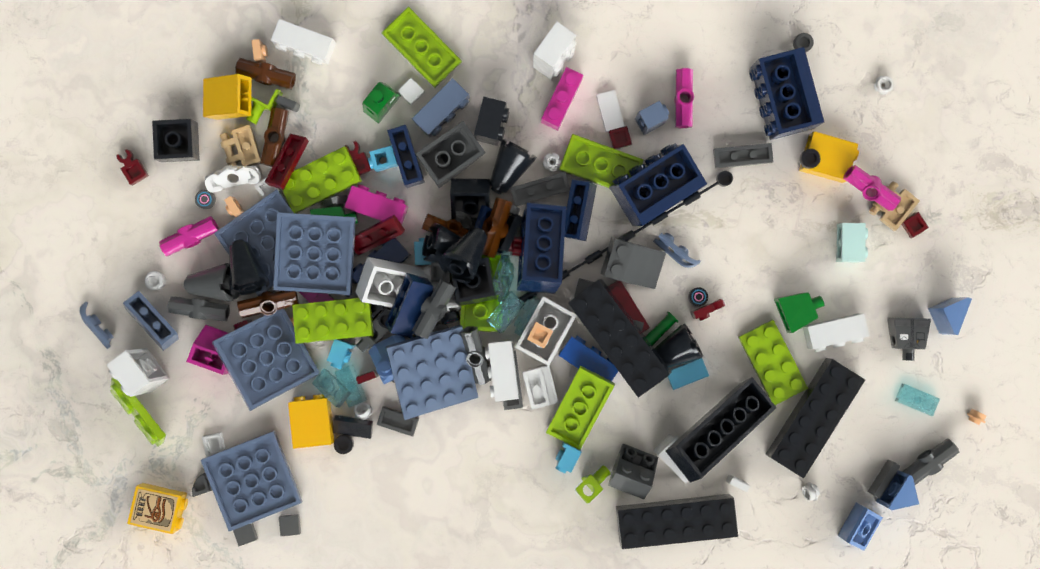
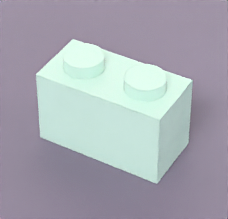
M866 223L837 224L836 262H865V258L868 256V248L865 247L866 239L868 238Z

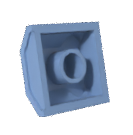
M393 335L375 344L368 351L383 384L394 380L385 346L405 341L404 336Z

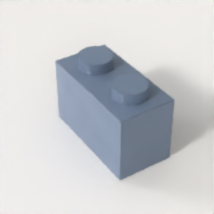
M660 101L639 111L635 120L643 135L664 125L669 118V111L666 105H662Z

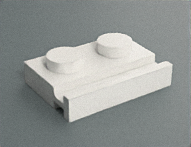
M550 366L522 372L532 410L559 403Z

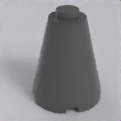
M229 263L188 275L184 280V288L189 294L224 301H234L240 295V292H235V295H232L230 292Z

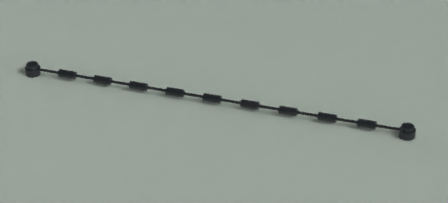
M729 171L720 172L717 175L716 183L701 192H694L682 200L681 204L667 212H663L649 223L634 232L632 230L618 239L629 241L636 237L635 234L651 224L653 226L666 219L669 213L683 205L691 204L701 198V194L716 185L722 187L730 185L733 181L732 174ZM608 247L602 251L597 250L584 258V262L569 271L567 269L564 270L562 280L569 277V273L586 263L589 265L602 257V254L608 250ZM529 291L520 296V300L503 310L500 308V317L504 316V312L521 302L524 304L537 296V292Z

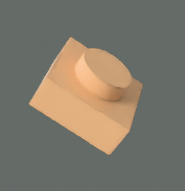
M259 39L251 40L254 60L258 63H266L265 56H268L267 46Z
M230 196L224 200L227 204L225 208L231 216L238 217L244 213L235 197Z
M536 322L527 340L545 348L553 331Z

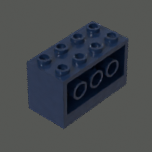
M804 47L760 58L751 66V70H749L750 79L755 83L754 94L756 99H759L761 105L759 107L760 116L764 118L766 124L764 125V131L770 140L812 130L824 123Z
M674 143L671 146L664 147L660 150L661 154L652 155L644 160L646 164L637 165L629 170L630 174L621 175L612 181L614 184L609 188L632 226L645 225L707 185L684 144L677 145Z
M527 203L521 221L520 237L522 242L518 263L517 290L555 294L562 284L566 206Z

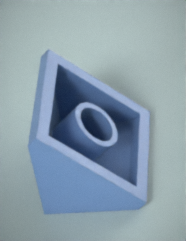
M951 298L928 308L940 334L959 335L972 298Z
M898 470L881 498H877L876 502L890 510L918 505L919 501L913 477Z
M856 502L838 536L847 543L865 551L883 517Z

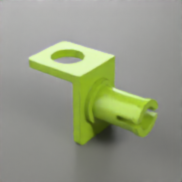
M276 89L268 105L251 97L253 103L251 116H247L245 119L257 125L263 111H271L272 108H276L278 95L282 96L283 93Z
M602 465L593 475L583 476L581 478L583 482L575 491L587 504L590 503L603 490L600 484L611 475V472ZM585 485L593 492L592 495L586 496L584 494L583 487Z

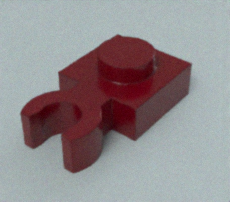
M353 142L355 149L350 151L348 145H345L359 175L372 171L366 153H359L360 145L358 142Z
M126 149V159H123L119 154L116 157L119 162L124 163L125 166L120 169L129 184L133 186L149 175L140 160H133V153Z
M514 237L508 252H511L510 256H520L521 237Z
M719 299L690 313L693 319L699 318L702 321L710 317L709 313L726 305L723 299Z

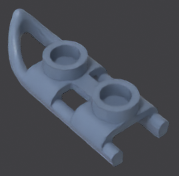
M661 233L658 236L660 239L655 238L653 241L683 267L692 268L701 262V260H694L689 257V251L686 247L682 245L676 246L673 243L674 237L669 233ZM670 246L674 252H671L668 247Z
M85 302L80 306L79 310L83 322L106 349L110 348L109 343L114 338L108 329L103 331L99 327L101 321L95 314L92 316L86 315L88 302Z

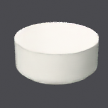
M152 271L146 275L145 285L148 289L160 290L165 286L166 278L161 272Z

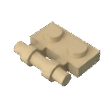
M251 125L231 130L233 135L231 139H229L227 133L220 135L222 140L220 144L222 149L225 150L227 165L237 166V163L241 161L242 166H252L261 162V155ZM234 145H236L238 151L237 155H234L232 150Z
M894 181L886 187L901 197L897 207L892 211H888L874 201L869 213L875 216L878 211H881L883 215L879 220L891 230L897 231L920 200L906 189L897 193L895 190L899 185Z

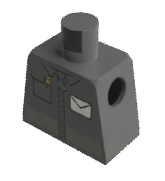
M887 318L892 348L902 349V360L915 361V349L926 348L931 319Z

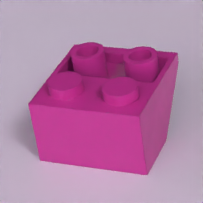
M205 325L194 341L186 362L222 375L229 374L212 344L214 340L228 334V332Z

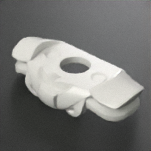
M227 165L205 176V186L209 192L213 193L221 191L223 188L247 183L257 184L261 179V172L257 166ZM230 173L238 175L239 179L233 182L227 176Z

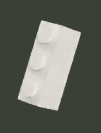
M281 19L278 20L271 41L276 45V49L284 52L287 50L293 51L295 56L300 58L309 57L312 62L322 65V63L329 64L336 45L333 38Z
M854 314L803 327L808 349H814L815 352L827 350L826 346L833 345L834 348L845 346V342L851 340L852 343L862 342L864 337H869L864 314Z
M512 340L488 343L485 353L486 359H490L491 364L488 367V377L493 380V386H490L491 398L495 397V402L519 399Z

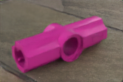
M676 69L675 127L692 128L694 100L693 69ZM680 95H686L689 101L686 103L682 102Z
M852 165L844 174L843 179L863 192L862 194L865 199L877 202L888 211L894 210L901 201V197L884 186L879 177L870 176L856 165Z
M209 216L195 224L181 227L177 230V233L159 241L160 249L165 256H170L184 248L188 249L198 245L202 239L217 232L219 227L213 217Z

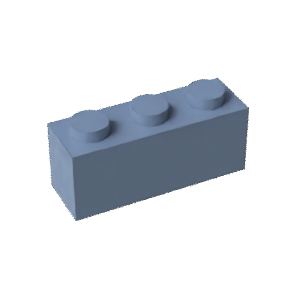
M452 78L412 120L429 138L432 135L435 137L443 129L441 126L445 122L449 123L455 118V112L459 108L462 110L468 105L470 96Z
M140 291L123 302L127 312L163 351L179 339L177 332Z

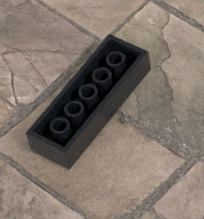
M598 279L568 302L569 306L638 398L672 373L602 279Z
M826 358L765 455L804 479L862 387L865 379L834 359Z
M751 377L735 387L665 451L690 483L702 479L777 407L754 378Z
M730 494L616 506L619 541L622 549L738 537L734 497Z

